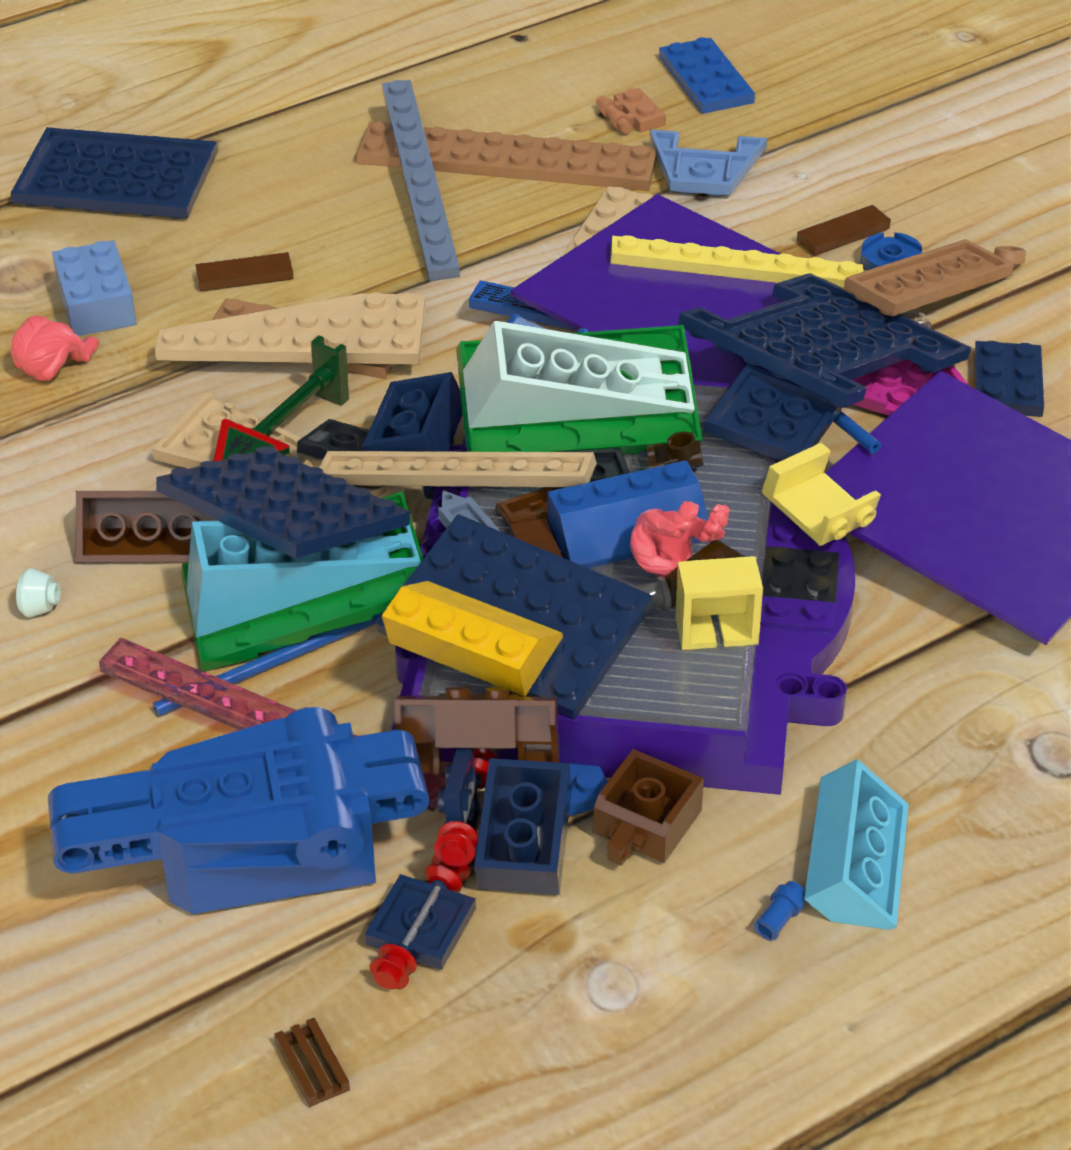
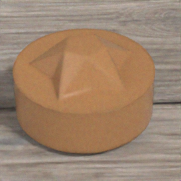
M997 246L994 249V254L1015 264L1014 266L1025 263L1026 251L1023 248Z

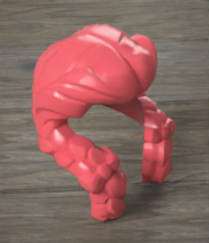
M33 315L27 318L13 334L11 355L14 365L25 374L39 381H50L63 367L68 356L70 360L77 362L89 361L90 356L97 350L99 341L93 336L81 340L77 334L73 333L68 324L51 322L47 317Z
M684 501L678 512H663L655 508L641 513L636 519L630 537V548L633 557L645 572L665 578L668 573L678 567V562L686 561L692 556V540L694 537L706 543L721 540L724 537L725 531L723 528L728 524L730 511L728 506L717 504L713 508L708 521L696 517L699 505L692 501Z

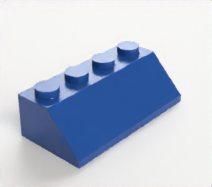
M687 461L548 491V524L564 558L587 568L634 558L630 548V537L637 517L647 510L656 508L663 512H678L684 501H692L699 505L696 517L708 521L700 483ZM695 537L692 540V544L702 542Z

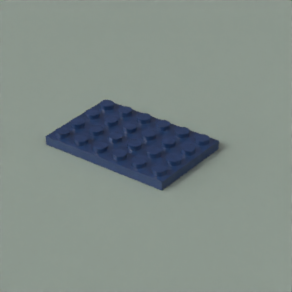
M46 127L11 191L12 203L25 204L27 206L41 205L53 206L55 208H76L85 211L99 210L113 213H133L144 216H168L175 219L188 218L218 153L217 141Z
M259 447L256 449V452L249 454H231L228 456V459L221 461H204L200 463V466L190 469L176 468L170 474L156 477V491L295 559L408 526L410 521V511L395 505L394 501L372 495L368 489L354 487L343 478L325 474L321 468L305 465L300 462V459L285 456L277 452V449L273 447Z
M460 514L456 515L404 584L406 586L429 581L562 632V640L525 697H558V713L574 720L654 605L653 595ZM381 615L375 624L377 631L387 636Z

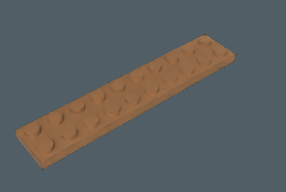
M382 121L369 122L357 152V164L401 168L391 124ZM423 127L434 171L601 187L611 186L649 191L657 161L656 149L645 145L629 146L619 145L614 142L596 143L589 142L588 140H563L557 137H532L526 134L507 135L500 132H474L470 129L452 130L443 127Z

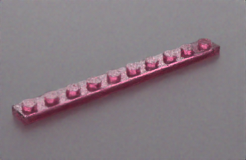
M121 637L99 661L100 672L238 730L275 719L285 718L296 711ZM444 771L440 775L423 773L430 799L426 809L432 812L438 807L439 790L446 787Z

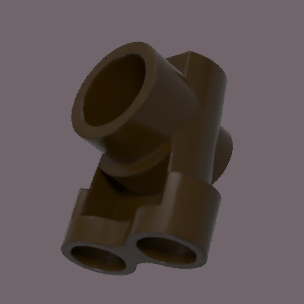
M682 431L672 434L667 439V445H663V443L647 445L648 469L687 461L693 472L698 467L704 466L701 442H696L694 434Z

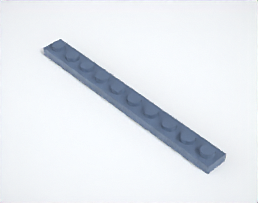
M395 80L382 83L383 96L429 281L460 277V268L411 80Z

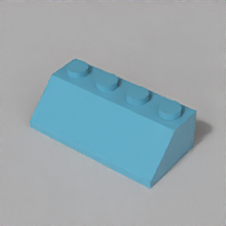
M858 759L821 777L804 899L831 922L891 930L897 927L909 804Z

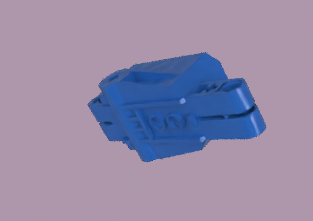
M306 707L292 712L285 718L275 719L168 751L158 762L153 763L149 770L59 785L48 794V810L53 861L57 869L66 873H81L162 859L169 902L191 914L376 883L372 824L419 815L428 807L430 799L415 740L409 732L392 730L354 737L350 722L338 724L336 716L329 710L319 707Z

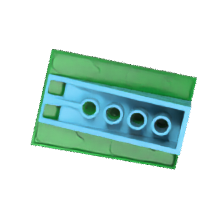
M403 491L381 498L392 500L395 502V505L408 510ZM411 517L408 526L297 559L220 521L192 522L189 562L182 564L181 575L200 673L258 658V653L304 642L312 635L372 620L373 615L383 613L423 560Z

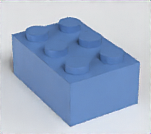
M114 240L108 242L99 241L80 247H66L52 252L58 288L73 333L81 336L137 325L132 292Z

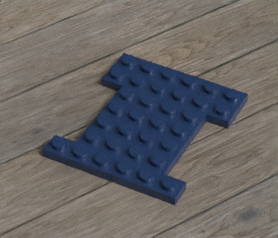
M812 273L776 283L772 296L782 300L783 302L728 320L706 309L697 307L681 312L677 324L684 325V329L688 330L692 337L706 339L716 344L717 349L728 353H735L743 357L744 362L747 364L761 366L771 371L772 376L782 380H790L798 384L802 391L818 394L828 399L829 404L840 408H846L849 405L864 400L867 387L853 381L860 376L873 373L876 370L903 360H909L918 364L917 367L922 371L936 373L939 370L968 360L972 348L901 314L897 316L884 315L879 311V308L868 302L857 300L852 293Z

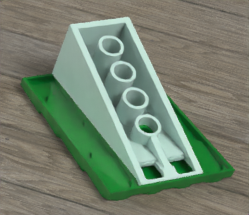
M494 321L482 340L460 341L456 348L467 452H564L620 448L623 454H638L640 451H647V445L658 443L667 445V439L672 434L682 431L694 434L696 442L702 441L684 325L565 333Z

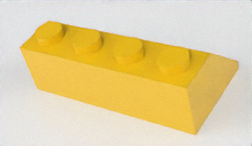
M429 581L402 586L382 614L389 643L496 686L509 688V691L524 697L563 638L562 632Z

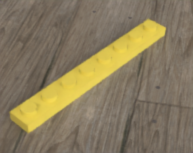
M628 235L622 237L612 236L610 264L775 283L812 273L844 288L846 277L864 272L862 264H856L852 261L836 262L819 257L802 258L794 257L790 254H767L757 250H732L724 246L715 248L699 246L695 243L680 244L667 242L662 239H637Z

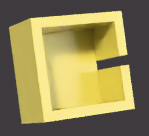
M755 556L678 562L675 619L682 650L716 648L717 641L711 615H717L724 647L759 644L763 586Z

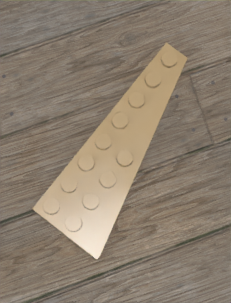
M206 392L151 449L153 458L157 461L187 469L198 467L201 462L213 461L222 419H229L245 427L254 428L260 423L259 418L252 413L245 415L237 411L234 404L230 402L223 404L215 400L212 393ZM277 427L268 435L290 446V453L285 454V456L296 457L300 459L301 463L310 467H320L322 459L297 452V442L301 437L280 427ZM352 485L357 488L368 489L372 495L379 498L403 491L407 501L405 489L399 486Z

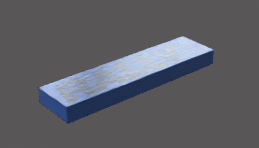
M480 280L469 297V308L509 317L512 314H518L528 321L576 331L574 328L552 319L549 315L510 296V291L514 287Z

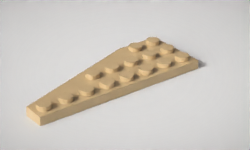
M378 292L355 294L159 330L155 346L156 360L312 363L311 341L320 335L324 337L326 346L334 349L340 344L346 346L347 363L419 364L426 305L425 294H381Z

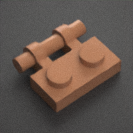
M631 88L625 92L614 94V101L606 98L604 95L596 99V104L599 106L601 114L606 118H610L614 128L621 130L625 134L629 133L632 127H635L639 132L666 125V115L640 88Z

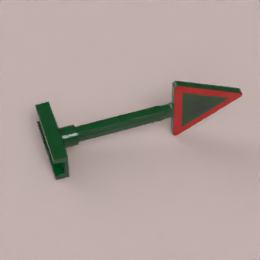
M318 335L311 341L313 373L309 375L308 381L254 428L245 427L229 419H222L213 461L228 459V456L231 454L256 452L257 448L265 446L276 448L277 452L283 455L290 453V446L268 435L313 395L340 406L349 400L346 346L340 344L334 349L325 345L323 336Z

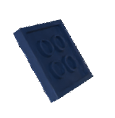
M747 364L705 419L703 432L782 461L817 445L842 408L829 404L828 399L818 394L802 391L798 384L790 380L778 379L772 376L769 371Z

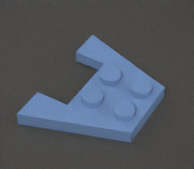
M650 130V141L652 147L657 151V159L670 191L684 194L731 195L767 148V138L746 136L738 137L736 152L678 148L679 133L677 131Z

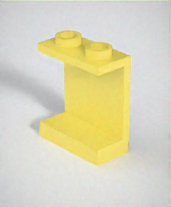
M822 443L771 465L762 489L764 496L820 546L834 539L839 540L848 532L860 526L865 527L869 525L876 516V507L881 496L875 490L855 500L826 475L824 471L831 451Z

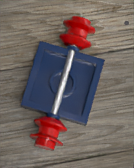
M457 748L453 763L446 766L445 789H440L438 794L439 812L445 813L446 821L439 828L434 844L436 857L446 865L460 867L467 865L474 858L475 848L478 843L477 829L482 814L479 789H484L486 786L489 758L497 759L496 755L488 748Z
M434 854L432 864L428 865L424 871L427 882L402 874L399 875L365 933L366 945L379 949V958L372 960L369 968L374 976V980L381 987L386 989L405 988L409 982L408 975L414 973L417 968L416 961L441 970L443 969L476 910V898L459 893L463 886L462 881L466 880L470 875L468 864L460 867L449 866L441 862Z

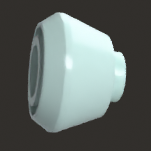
M28 568L20 574L16 589V601L18 609L27 618H32L50 612L54 605L59 604L61 589L59 583H55L53 576L35 568Z

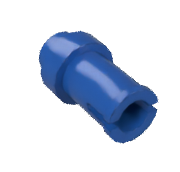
M793 881L777 886L770 896L771 903L754 923V929L761 937L772 941V939L776 940L789 919L800 913L805 905V890L803 887Z

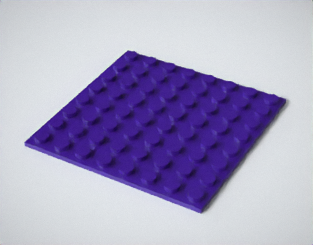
M656 194L510 291V296L549 315L552 319L574 328L576 331L579 328H586L589 332L677 326L681 312L697 307L706 309L728 320L783 302L772 296L776 283L610 264L612 236L622 237L628 235L637 239H662L672 243H695L699 246L715 248L724 246L732 250H757L762 253L776 255L781 253ZM685 329L693 381L733 384L747 365L743 357L735 353L721 351L716 348V344L706 339L692 337L689 331ZM755 366V367L764 369V370H766V371H769V370H767V369H765V368H763V367H761V366Z
M940 370L869 433L881 443V448L877 453H870L858 443L826 471L825 474L855 500L875 490L881 494L876 507L877 513L873 521L865 527L860 526L848 533L1022 631L1031 638L1047 645L1071 619V440Z

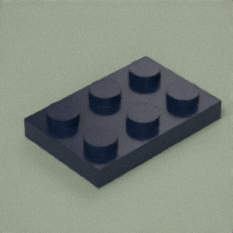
M975 341V389L1025 416L1043 417L1044 387L1041 345Z

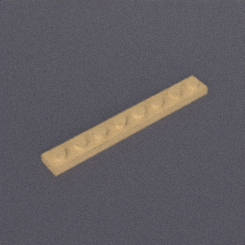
M327 451L319 468L323 470V473L332 477L345 479L350 485L542 488L569 487L588 483L597 463L594 452Z

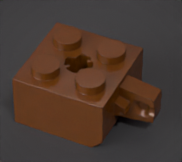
M632 749L601 790L594 805L593 833L610 840L607 844L609 852L607 860L622 866L635 850L665 863L702 811L704 778Z

